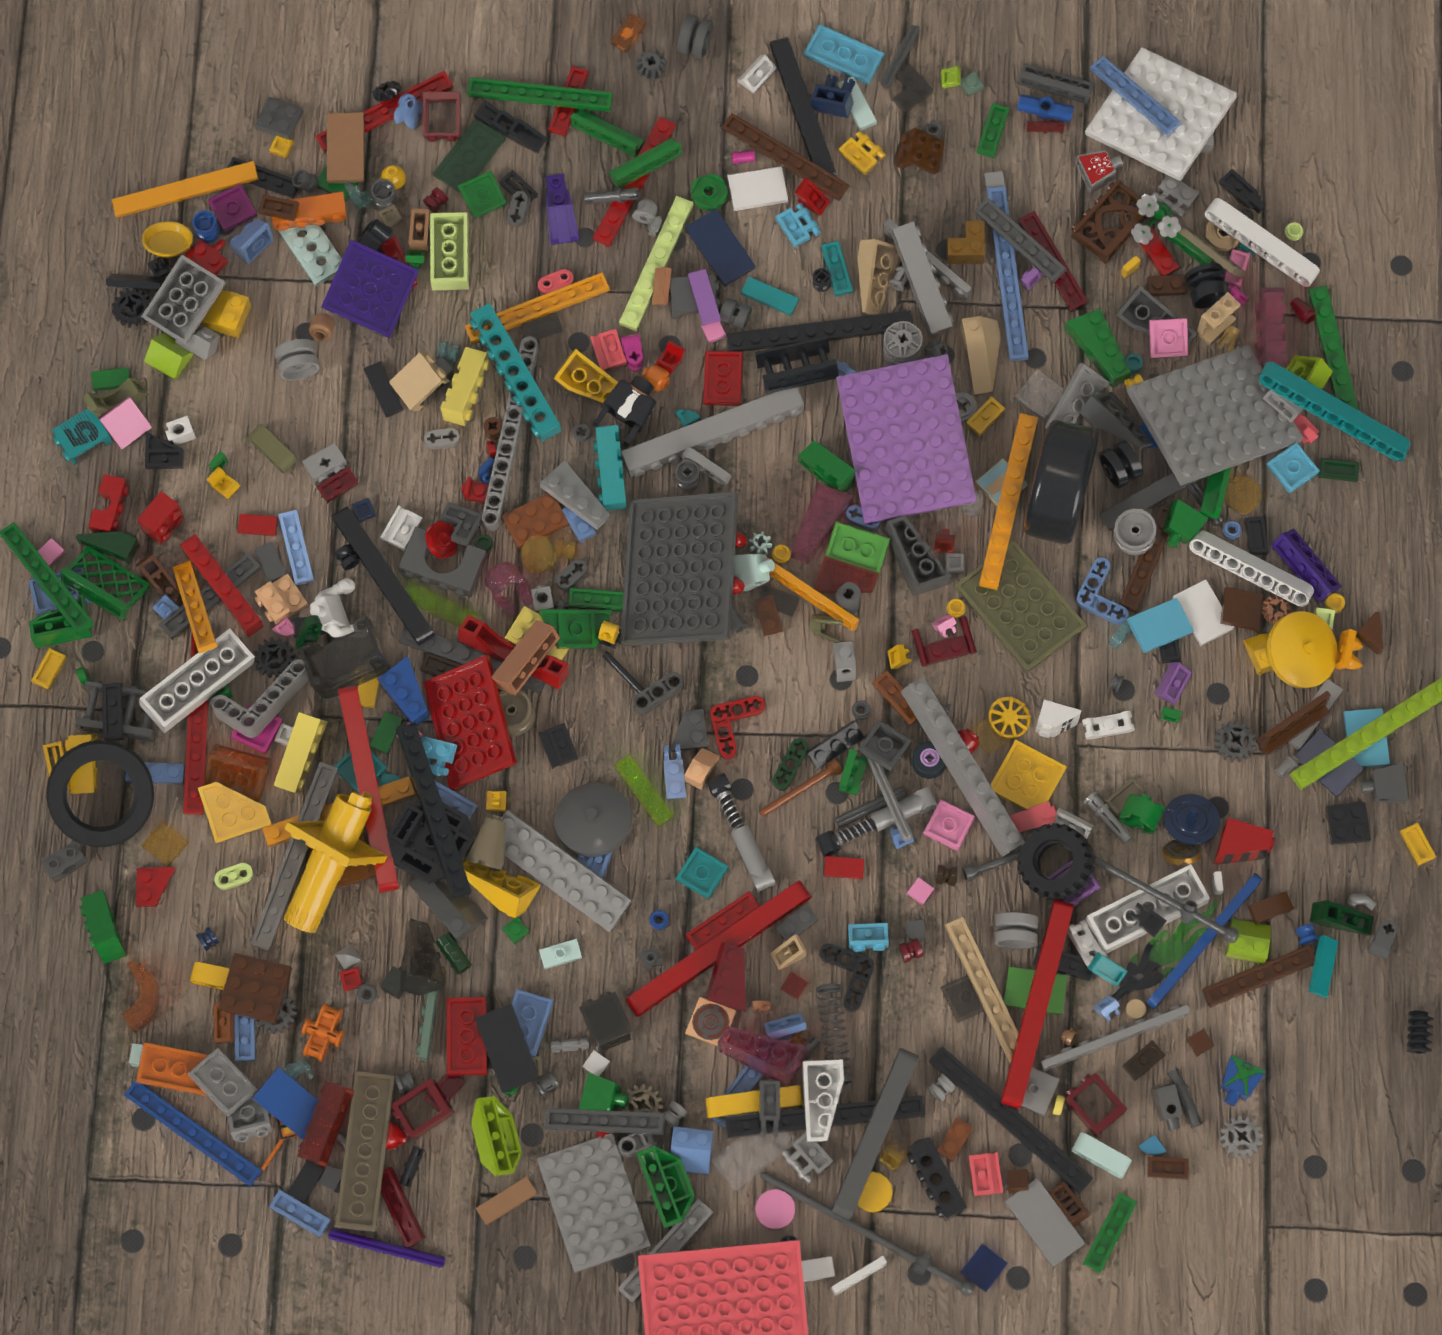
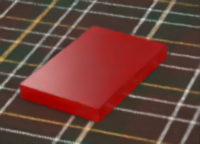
M705 351L703 405H741L743 352Z

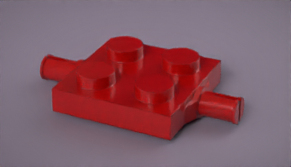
M199 239L184 255L214 275H217L228 264V260L219 253L226 245L222 239L214 246L208 245Z

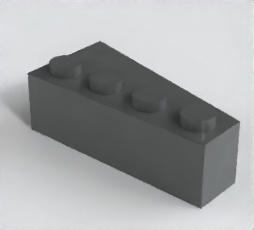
M904 515L887 521L884 531L887 537L891 538L890 545L912 596L948 585L951 575L948 571L944 570L941 566L942 563L931 553L929 546L922 541L919 533Z

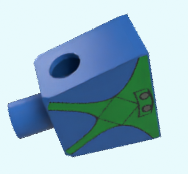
M1231 1055L1227 1062L1221 1089L1228 1092L1224 1102L1235 1106L1238 1098L1247 1100L1266 1071Z

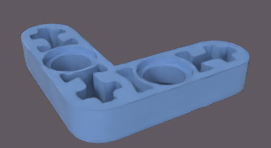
M1103 557L1097 558L1078 592L1076 603L1080 608L1109 622L1123 625L1128 619L1127 609L1098 595L1109 572L1110 562ZM1101 563L1105 564V569L1101 570L1100 575L1096 574L1098 565H1101ZM1096 579L1099 585L1094 588L1090 587L1088 581ZM1087 591H1089V601L1083 603L1082 598H1084ZM1105 603L1108 609L1105 612H1101L1097 609V605ZM1111 607H1112V608H1114V609H1113V612H1114V613H1111V616H1109L1108 614L1110 613V610H1111ZM1119 612H1122V613H1123V615H1122L1123 617H1121L1120 619H1117V618H1116V617H1117L1116 614H1119Z

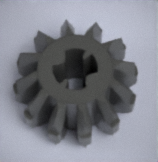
M649 49L647 54L642 51L641 57L637 58L636 69L639 70L640 76L644 75L646 80L652 77L654 81L655 76L661 78L662 73L666 72L665 66L667 61L664 59L663 53L658 54L657 49L652 53Z

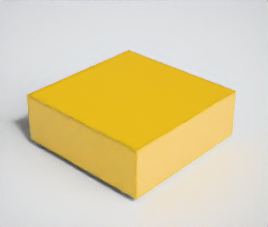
M275 136L269 151L272 154L287 159L294 142L291 139L287 140Z
M1134 256L1122 266L1121 275L1126 279L1139 268L1141 260Z

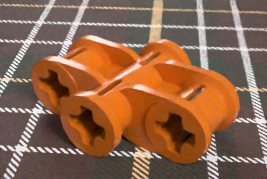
M324 1003L316 1022L311 1021V1018L305 1020L301 1034H309L310 1037L305 1045L303 1056H311L318 1059L319 1062H323L330 1043L335 1044V1047H340L345 1031H337L336 1029L342 1018L343 1009L337 1010Z

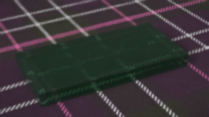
M475 118L433 172V176L460 193L458 185L477 177L506 138Z

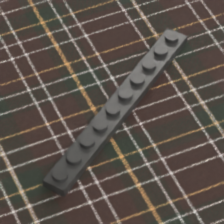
M322 762L319 763L297 822L320 820L339 770L338 768ZM291 836L252 938L251 945L267 951L271 949L309 846L302 839L298 840Z

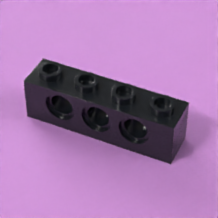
M930 1136L908 1147L909 1153L906 1154L911 1165L915 1164L918 1169L916 1175L921 1183L924 1182L928 1189L925 1192L928 1198L936 1203L935 1211L938 1217H943L946 1222L965 1212L967 1206ZM929 1158L932 1164L929 1167H925L921 1164V1159ZM933 1175L939 1176L941 1183L937 1185L932 1184L930 1177ZM942 1193H947L951 1200L945 1203L940 1200L939 1196Z

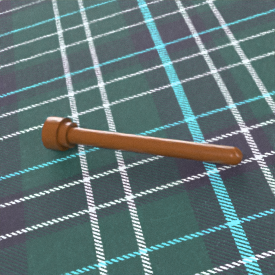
M836 759L828 762L826 769L762 808L760 815L766 816L829 775L840 774L843 771Z

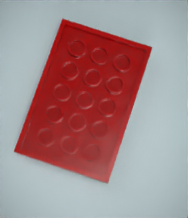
M488 655L479 657L423 682L437 740L458 745L453 763L446 762L444 767L449 769L446 777L449 789L453 791L517 764L498 687L491 678L494 671L490 656Z

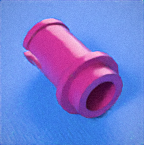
M735 150V152L731 153L733 164L739 165V163L755 162L753 150L742 152Z
M1230 284L1229 290L1231 295L1242 307L1249 297L1237 288L1238 285Z

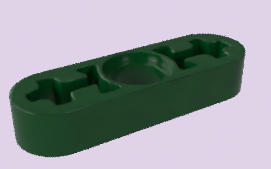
M317 615L307 617L302 623L295 644L300 655L309 654L315 649L322 629V623Z
M797 738L793 740L773 777V785L777 790L783 791L790 786L804 760L806 751H808V744L804 739ZM802 744L804 750H800L797 757L794 756L796 752L795 745L799 746ZM787 760H794L796 766L793 769H788L785 766V762ZM784 772L788 773L785 776L786 784L782 783L779 785L777 778L781 779Z

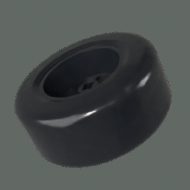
M1053 420L1049 424L1041 448L1024 520V532L1028 536L1059 544H1069L1073 540L1097 449L1098 433L1094 428L1062 420Z

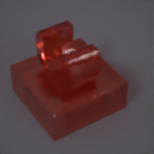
M942 529V534L936 533L934 551L953 553L955 535H949L950 529Z

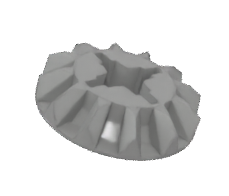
M956 393L957 403L961 406L966 405L965 411L959 410L960 419L964 422L970 419L976 412V401L967 393Z

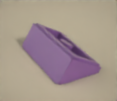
M1179 662L1170 663L1155 691V695L1175 705L1192 672Z

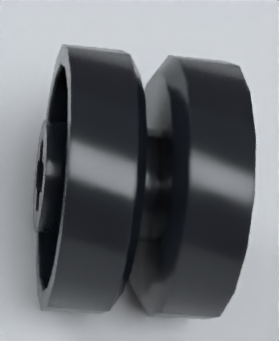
M1125 440L1115 444L1113 450L1107 448L1099 453L1101 466L1110 482L1117 489L1127 485L1129 479L1134 481L1143 476L1141 463L1135 451Z

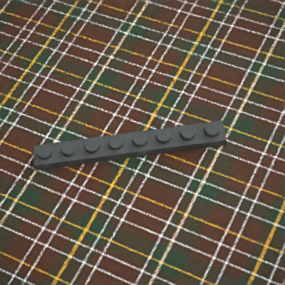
M404 627L399 639L400 644L425 653L437 655L461 665L487 655L475 648L438 635L418 646L406 627ZM490 656L495 673L503 662ZM530 676L522 687L542 694L546 683Z

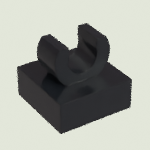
M158 257L148 263V267L156 277H165L172 270V267L164 257Z

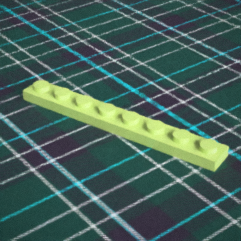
M676 196L619 321V325L637 331L653 296L655 268L666 267L692 210V201Z

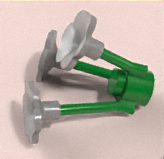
M1143 194L1141 199L1137 201L1140 215L1154 217L1147 225L1137 223L1132 228L1131 234L1134 236L1135 242H1141L1144 245L1149 243L1153 238L1150 227L1157 219L1162 220L1157 226L1163 237L1169 236L1173 238L1181 230L1178 218L1175 216L1171 217L1173 212L1170 211L1169 206L1166 203H1160L1159 200L1157 201L1156 196Z

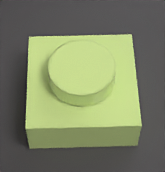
M1315 607L1314 614L1322 618L1332 629L1335 610Z

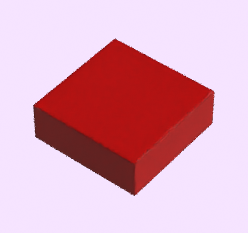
M359 967L339 972L344 992L358 989L363 985Z

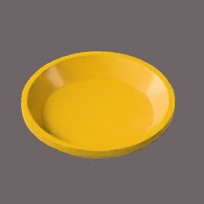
M164 221L149 226L143 232L142 243L150 253L159 257L170 258L186 252L193 243V235L190 229L183 224Z

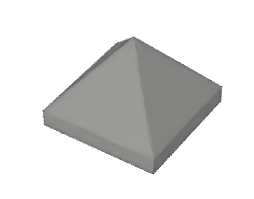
M351 944L334 954L344 970L361 961L360 956Z

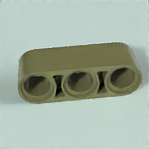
M262 424L247 436L248 440L283 474L298 461Z

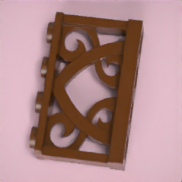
M1119 179L1107 187L1105 195H1100L1094 203L1095 206L1092 209L1088 208L1083 215L1084 218L1080 222L1077 221L1071 228V238L1077 240L1098 256L1104 264L1132 235V228L1137 223L1142 224L1148 217L1140 215L1139 208L1129 205L1130 200L1137 204L1141 197ZM1116 193H1122L1126 197V203L1121 204V197L1118 201H1115L1113 196ZM1121 212L1119 220L1123 229L1108 228L1103 231L1102 214ZM1124 213H1127L1126 216H1129L1131 220L1125 221L1123 219ZM1090 227L1091 231L1087 234L1092 235L1096 233L1097 236L1087 238L1083 235V229ZM1108 233H1114L1115 237L1110 238ZM1099 240L1101 245L1104 247V250H1102L1093 242Z

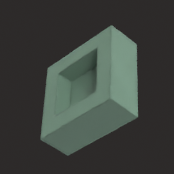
M975 72L961 78L960 86L967 97L984 89L983 83Z

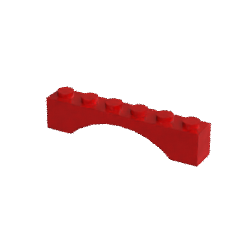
M194 534L181 543L180 546L184 554L215 591L249 638L262 629L264 626L261 619L197 535Z
M467 615L458 629L459 641L504 662L516 646L498 635L487 624L470 615ZM546 655L531 676L560 689L569 675V664L552 655Z

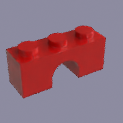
M103 475L99 493L102 498L111 500V503L104 510L93 509L88 525L92 533L118 531L120 525L119 516L124 512V500L130 492V486L126 479Z

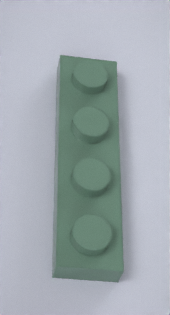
M430 980L429 985L425 986L424 997H427L426 1005L423 1004L422 1016L425 1017L424 1024H420L419 1036H422L421 1043L417 1044L416 1055H419L420 1060L429 1062L439 983L436 980Z

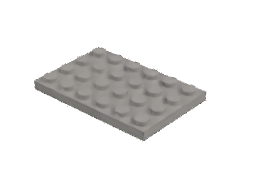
M613 1133L605 1135L602 1139L598 1137L537 1158L574 1273L651 1247Z

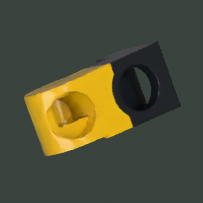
M604 620L599 631V644L616 649L621 636V629H619V625Z

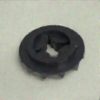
M395 81L381 83L373 91V97L376 101L391 100L401 91V86L399 82Z

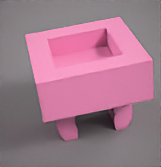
M949 614L931 623L934 630L940 632L944 638H947L946 630L950 628L952 633H956V628L953 626L956 624V621Z

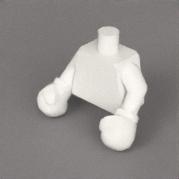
M344 578L332 587L320 591L315 597V602L310 604L311 615H317L322 623L321 630L329 633L334 638L345 636L364 638L370 632V623L364 619H359L356 624H349L339 595L343 593L345 595L350 594L355 589V583L350 578Z

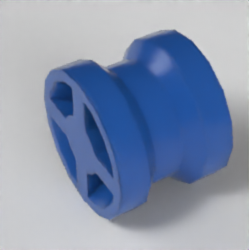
M1313 923L1295 929L1296 934L1300 938V945H1306L1319 939L1318 935L1314 932L1315 927Z

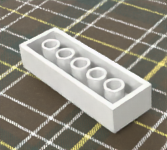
M228 629L215 639L218 647L200 654L197 653L139 698V705L163 733H166L254 664L255 656L231 629Z
M1191 864L1149 885L1182 904H1185L1188 900L1197 903V909L1206 905L1210 899ZM1138 890L1087 915L1086 921L1100 948L1107 954L1148 934L1138 926L1141 922L1140 920L1132 919L1129 916L1131 911L1134 914L1140 913V910L1135 907L1137 903H1140L1147 913L1152 909L1167 920L1164 925L1180 918V911L1148 893Z

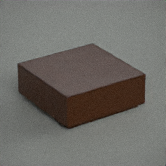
M1204 1029L1186 1040L1197 1057L1214 1047L1213 1042Z
M1028 1169L1008 1171L1009 1192L1029 1190Z

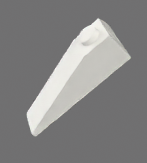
M843 1060L803 1061L802 1076L807 1142L827 1141L844 1081Z

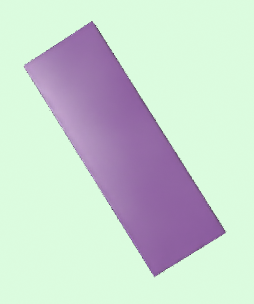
M706 269L688 273L702 325L720 322L721 318Z

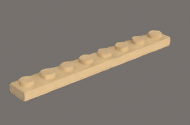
M961 917L945 924L946 931L1009 1063H1011L1018 1031L964 918Z

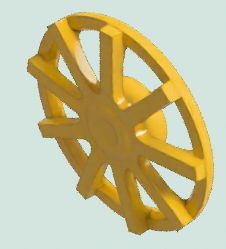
M1012 696L997 699L991 705L988 713L992 729L997 734L1006 738H1017L1023 735L1028 730L1031 715L1025 706L1026 704ZM1003 701H1009V709H1006L1002 703ZM1013 702L1020 705L1016 710H1012ZM997 704H999L1003 712L994 710L993 708ZM1023 708L1026 715H1017V712ZM992 713L1001 716V719L992 721ZM1018 719H1027L1026 726L1020 723ZM1000 722L1004 724L1001 732L994 726ZM1014 724H1017L1023 730L1016 734ZM1007 726L1011 727L1012 735L1004 734Z

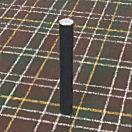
M608 651L602 655L637 693L644 690Z

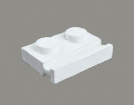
M398 506L380 537L381 540L405 551L415 526L419 527L421 525L423 517Z

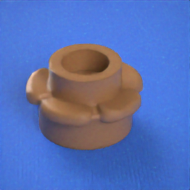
M1074 1028L1065 1029L1061 1036L1063 1045L1072 1047L1078 1038V1032L1074 1031Z

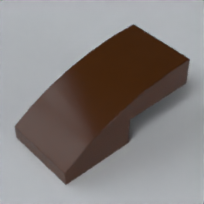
M1285 891L1248 906V909L1255 924L1271 920L1275 916L1291 912L1294 907Z

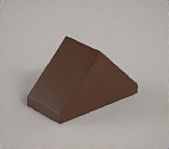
M1375 612L1356 635L1363 644L1376 654H1381L1384 648L1379 612Z

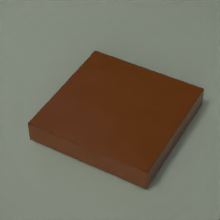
M1225 587L1220 624L1258 631L1263 594Z

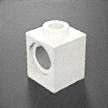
M188 416L166 423L168 430L165 433L168 440L173 441L174 445L177 446L196 439ZM178 429H183L181 434H175Z

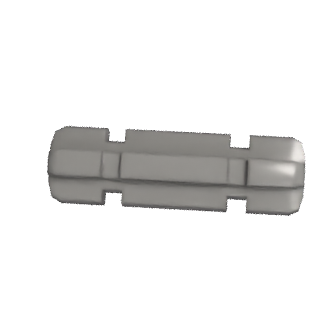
M588 1038L551 1042L552 1053H558L560 1050L563 1052L577 1051L579 1048L587 1050L590 1047Z

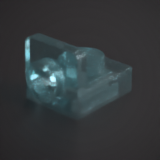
M350 181L343 184L357 209L366 207L373 201L368 190L361 193L357 185L353 187Z

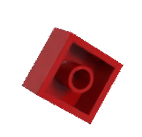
M160 491L137 521L143 533L161 545L170 538L174 528L181 525L184 520V514L176 501Z

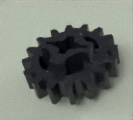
M126 288V293L120 291V297L115 296L116 303H112L114 308L112 313L116 315V321H120L122 326L127 323L129 328H131L132 324L138 327L139 322L145 324L141 316L151 302L149 295H144L142 289L137 292L136 288H133L132 291Z
M271 637L270 642L264 639V645L258 644L260 650L254 651L255 655L258 656L254 658V662L258 663L256 668L257 670L261 669L262 675L267 673L268 678L275 675L277 679L279 674L294 661L293 658L296 655L292 652L294 650L293 647L288 646L289 642L287 640L282 643L281 637L277 641ZM285 652H287V660H286V661H285L284 658H283L284 655H285ZM263 655L266 657L264 664L262 662Z

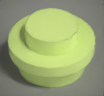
M1295 222L1288 224L1284 231L1285 236L1292 241L1299 240L1303 235L1302 226Z

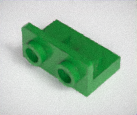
M849 750L839 783V791L852 795H858L868 762L866 758L857 756V750Z

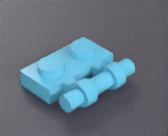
M802 203L796 205L798 210L796 213H794L792 208H789L775 216V220L794 248L810 240L808 232H813L815 236L821 234L818 223L813 221L809 215V210ZM800 219H804L807 224L803 226Z
M422 736L421 741L433 775L447 776L449 769L444 768L446 762L453 763L458 745ZM431 759L437 760L435 765L430 764Z

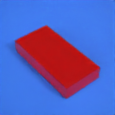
M240 514L238 534L276 537L278 517Z
M825 857L824 877L863 879L864 859Z

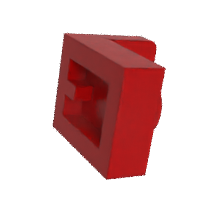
M467 477V481L462 484L461 493H464V498L467 501L485 504L489 484L472 481L471 477Z

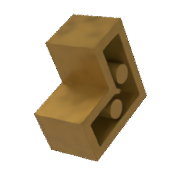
M966 221L965 238H947V264H984V221Z

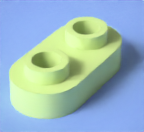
M239 863L218 871L214 881L219 889L228 890L250 882L253 878V870L247 863ZM243 871L247 872L245 877L240 876ZM224 878H228L229 880L227 883H222V880Z

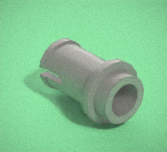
M1292 754L1286 756V760L1274 770L1282 779L1293 768L1298 767L1299 761Z

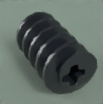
M1409 1011L1408 1014L1412 1018L1408 1019V1023L1411 1026H1408L1407 1029L1410 1032L1407 1035V1038L1410 1040L1407 1042V1047L1410 1048L1407 1052L1415 1054L1431 1052L1432 1049L1426 1047V1045L1432 1044V1041L1428 1040L1427 1037L1433 1036V1033L1428 1032L1427 1029L1433 1028V1025L1428 1024V1021H1433L1434 1018L1428 1016L1429 1013L1426 1011Z

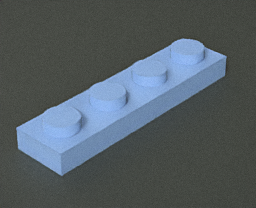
M297 510L278 514L295 585L314 582Z

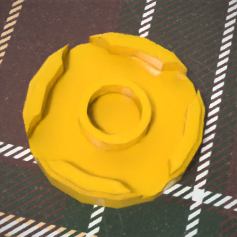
M870 1172L857 1205L863 1211L871 1213L880 1212L887 1207L893 1193L889 1180L881 1173Z

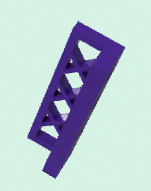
M1295 529L1282 533L1271 544L1295 575L1312 585L1314 588L1313 596L1319 603L1342 587Z

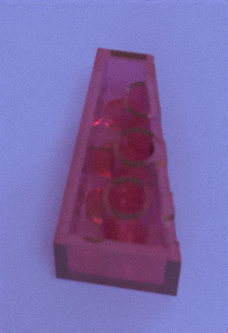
M1285 287L1262 288L1258 302H1255V313H1258L1255 325L1256 330H1259L1257 348H1260L1258 365H1261L1262 369L1267 362H1274L1283 368L1286 367V339H1282V337H1285L1286 324L1282 322L1284 319L1285 303H1281L1285 294Z
M819 483L817 484L791 548V558L809 564L825 539L833 531L835 522H840L848 507L853 504V495Z
M727 1026L718 1040L719 1052L773 1080L780 1081V1084L786 1087L789 1086L807 1057L806 1045H796L782 1039L780 1041L772 1039L770 1036H760L750 1031Z

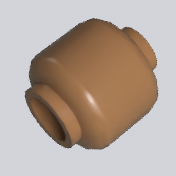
M325 313L314 315L309 327L310 335L317 341L330 339L335 326L334 319Z

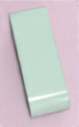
M1082 1132L1071 1149L1076 1155L1123 1179L1132 1162L1127 1156Z

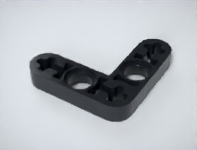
M824 944L819 952L822 961L853 972L843 1005L847 1011L856 1012L861 1007L874 970V962L867 956L833 944ZM831 949V953L837 955V951L841 952L838 956V962L834 961L835 956L830 955L826 958L823 951ZM850 955L852 963L849 965L843 964L841 962L842 956ZM868 962V966L871 968L866 969L864 976L856 975L857 972L859 974L862 972L860 964ZM857 979L862 980L865 984L860 990L853 986V982ZM850 991L855 994H862L861 997L859 995L856 996L855 1002L858 1004L853 1005V1007H849L847 1000L851 1001L853 993H849Z

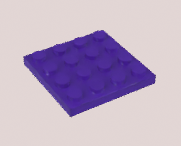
M350 240L321 308L390 338L419 270Z

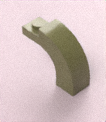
M128 378L118 388L102 395L87 393L83 399L86 402V407L99 419L128 397L136 405L148 395V392L139 379Z

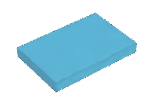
M1177 598L1127 619L1143 653H1147L1194 632Z
M1383 708L1344 711L1346 737L1383 715ZM1387 737L1359 753L1353 759L1363 768L1389 766Z

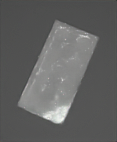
M791 1132L778 1133V1137H773V1134H766L765 1137H761V1135L738 1137L713 1158L711 1163L730 1186L738 1192L782 1155L786 1149H789L797 1139Z

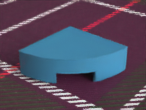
M1155 1135L1138 1146L1143 1153L1150 1155H1161L1166 1152Z

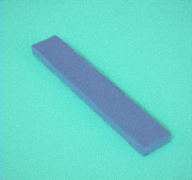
M1102 56L1090 66V70L1165 135L1168 136L1181 125L1180 120L1105 56Z
M795 1033L769 1040L767 1036L724 1095L753 1091ZM734 1115L710 1119L725 1128V1117H733Z

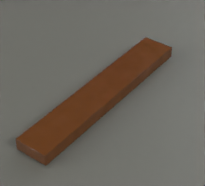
M1160 505L1154 519L1156 524L1155 542L1150 550L1139 555L1119 605L1137 613L1169 536L1163 531V525L1169 508Z
M1309 944L1202 989V992L1211 1008L1313 966L1315 954Z

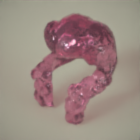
M501 562L488 570L485 586L491 590L497 606L502 608L508 616H511L516 612L515 606L505 596H501L502 591L508 584L518 583L517 591L525 606L531 605L533 598L530 586L520 573L518 566L509 562Z

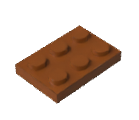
M548 493L501 515L518 550L569 526V522L558 501Z

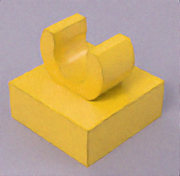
M897 644L887 651L891 669H898L911 662V659L906 658V654L910 651L904 648V644Z
M487 791L486 811L506 812L507 792Z

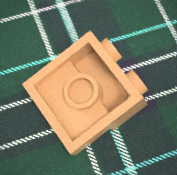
M288 574L273 583L270 581L254 591L256 603L259 607L263 606L266 612L264 614L269 622L273 621L275 625H278L286 617L290 618L309 606Z

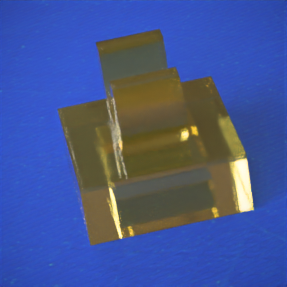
M889 1144L879 1161L896 1172L906 1157V1151L899 1152L895 1149L896 1144L892 1146Z

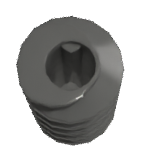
M845 582L838 588L836 593V604L852 615L858 611L860 606L861 592L859 587L855 583Z

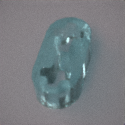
M1130 615L1108 643L1115 649H1118L1132 631L1127 622V619L1131 617Z

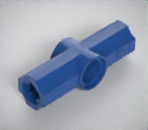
M1023 94L1020 95L1017 111L1038 115L1043 120L1052 118L1071 122L1074 106L1054 102L1049 97L1036 98ZM1042 107H1048L1049 110H1044Z

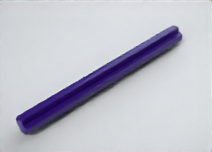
M334 1228L329 1232L328 1238L338 1242L440 1268L445 1264V1257Z

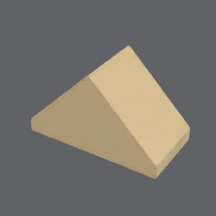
M797 934L770 953L779 970L806 958V950Z

